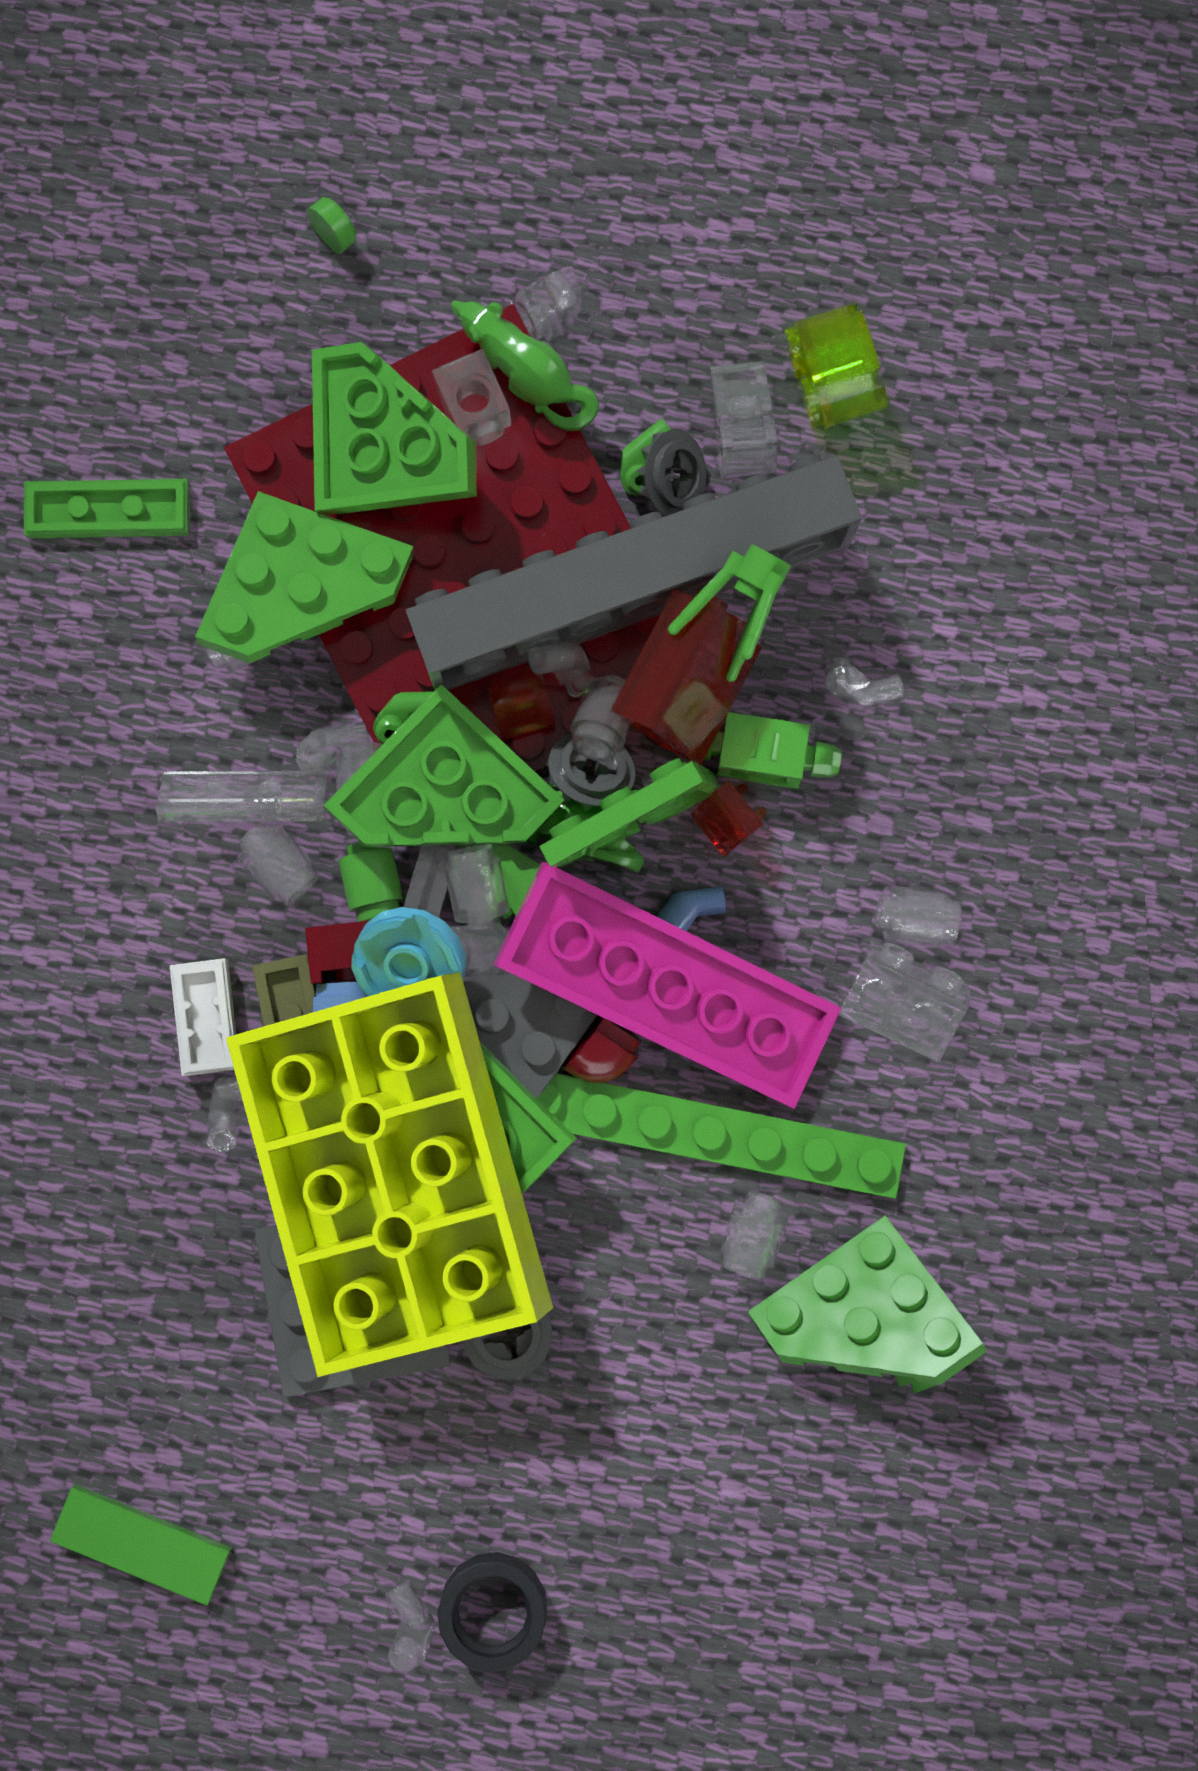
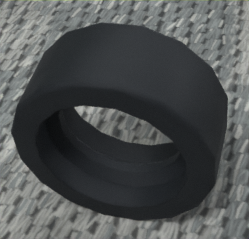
M500 1552L478 1554L460 1564L445 1583L437 1611L439 1632L449 1652L467 1667L485 1672L509 1670L528 1659L541 1642L547 1619L545 1589L535 1571L519 1558ZM497 1577L508 1580L519 1589L526 1603L527 1615L523 1628L515 1638L505 1644L489 1646L476 1642L466 1633L460 1622L459 1606L463 1594L470 1585L484 1578Z

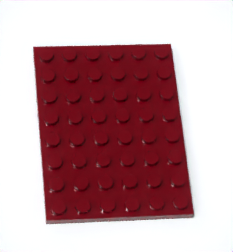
M514 304L504 308L501 318L513 323L522 333L530 336ZM463 329L390 366L475 441L477 497L329 516L411 545L414 550V556L393 604L373 611L372 608L344 619L343 625L319 634L377 750L382 744L376 739L373 730L374 721L391 698L401 692L435 691L405 610L416 606V598L437 589H447L448 594L467 588L469 587L468 581L471 578L486 571L498 569L503 575L523 568L522 561L539 552L553 550L556 556L576 549L575 543L592 533L607 531L608 535L612 536L630 529L629 523L581 431H566L555 427L546 419L543 413H536L535 405L524 401L508 389V377L499 367L497 369H490L481 363L480 354L482 350L479 343L472 342ZM565 402L548 405L550 410L566 418L573 417ZM313 403L223 447L252 504L259 491L315 511ZM675 610L449 690V692L535 773H539L548 768L546 764L551 749L563 736L577 731H595L610 737L710 686L712 681L684 627L676 635L669 634V625L678 617Z

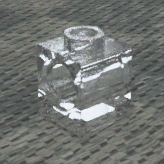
M483 349L432 370L435 388L448 418L475 441L476 446L493 442L504 434V428L511 426L509 406ZM472 394L482 395L489 401L487 406L478 412L465 411L460 407V403L465 397Z

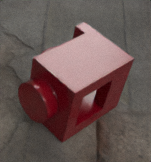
M368 921L305 928L311 984L316 986V984L328 983L327 974L332 973L336 975V983L356 981L352 971V955L354 953V945Z

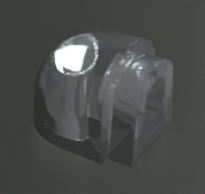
M568 266L519 290L510 302V305L514 304L532 338L537 340L543 337L550 341L574 325L581 311L582 291L572 266Z

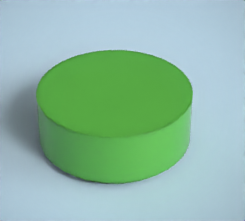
M321 197L306 210L307 218L312 228L334 252L341 254L356 242L357 233L354 225L343 209L332 199Z

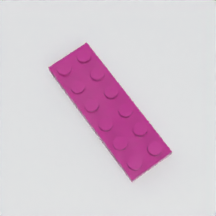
M547 862L541 863L493 963L494 966L793 1109H795L841 1010V1007L557 867H550Z

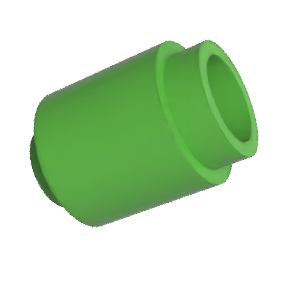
M360 842L347 846L348 855L338 859L349 912H355L357 922L369 921L382 911L400 908L399 902L404 899L392 848L364 847Z

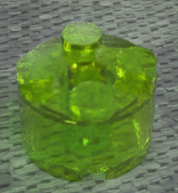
M857 301L792 323L793 326L784 329L788 344L787 353L796 379L806 376L800 382L804 394L802 399L811 428L822 425L826 429L888 408L885 385L878 387L875 377L878 376L880 365L862 311L858 312Z

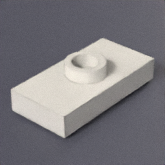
M223 958L169 965L182 1076L234 1070L226 1037L236 1035L228 959Z

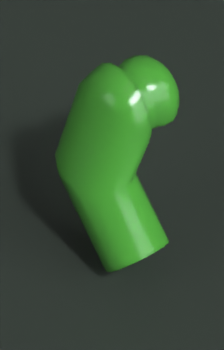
M662 418L623 449L620 473L621 484L624 490L631 495L642 496L639 494V491L644 484V477L636 471L645 465L641 449L652 444L653 434L671 430Z
M434 691L401 692L394 695L374 721L373 730L376 739L383 745Z

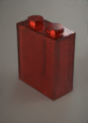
M674 589L610 711L656 746L701 765L762 647L757 643L753 656L742 664L737 679L734 682L727 681L726 673L746 622L727 613L728 604L714 596L678 634L671 635L668 632L669 625L695 598Z

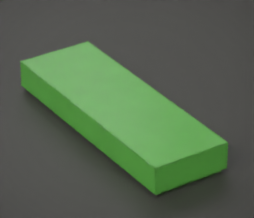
M188 479L24 481V535L27 538L190 536V482Z
M77 1484L69 1492L50 1539V1542L204 1605L210 1603L232 1547Z

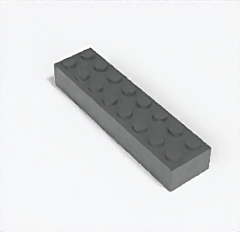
M820 455L808 456L791 464L788 468L789 472L772 479H769L767 474H758L738 483L735 486L736 491L718 498H715L714 493L702 494L686 501L682 505L683 510L662 517L660 512L649 513L630 522V529L612 536H609L607 531L592 533L578 540L575 543L576 549L556 556L553 550L539 552L523 560V568L503 575L498 569L486 571L471 578L468 581L469 587L450 594H448L447 589H437L419 596L415 599L416 606L405 610L434 689L436 690L442 684L449 691L686 606L719 573L732 551L745 556L751 544L778 557L792 567L848 548L862 520V516L839 456L836 455L822 460ZM734 575L717 594L733 589L739 578Z

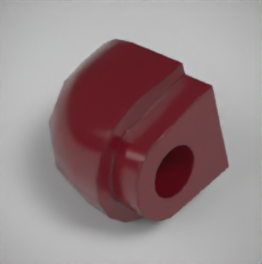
M598 1016L561 1068L586 1082L605 1083L619 1078L638 1059L639 1055L635 1050L642 1040L634 1032Z

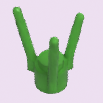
M753 544L750 545L745 556L732 551L719 573L669 625V634H678L734 575L739 579L734 589L754 599L755 603L726 673V680L734 682L744 661L753 656L774 598L792 566Z

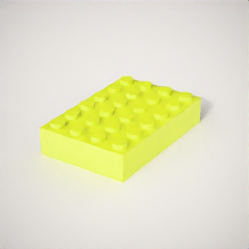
M460 972L437 976L226 1037L318 1377L535 1323L553 1309Z

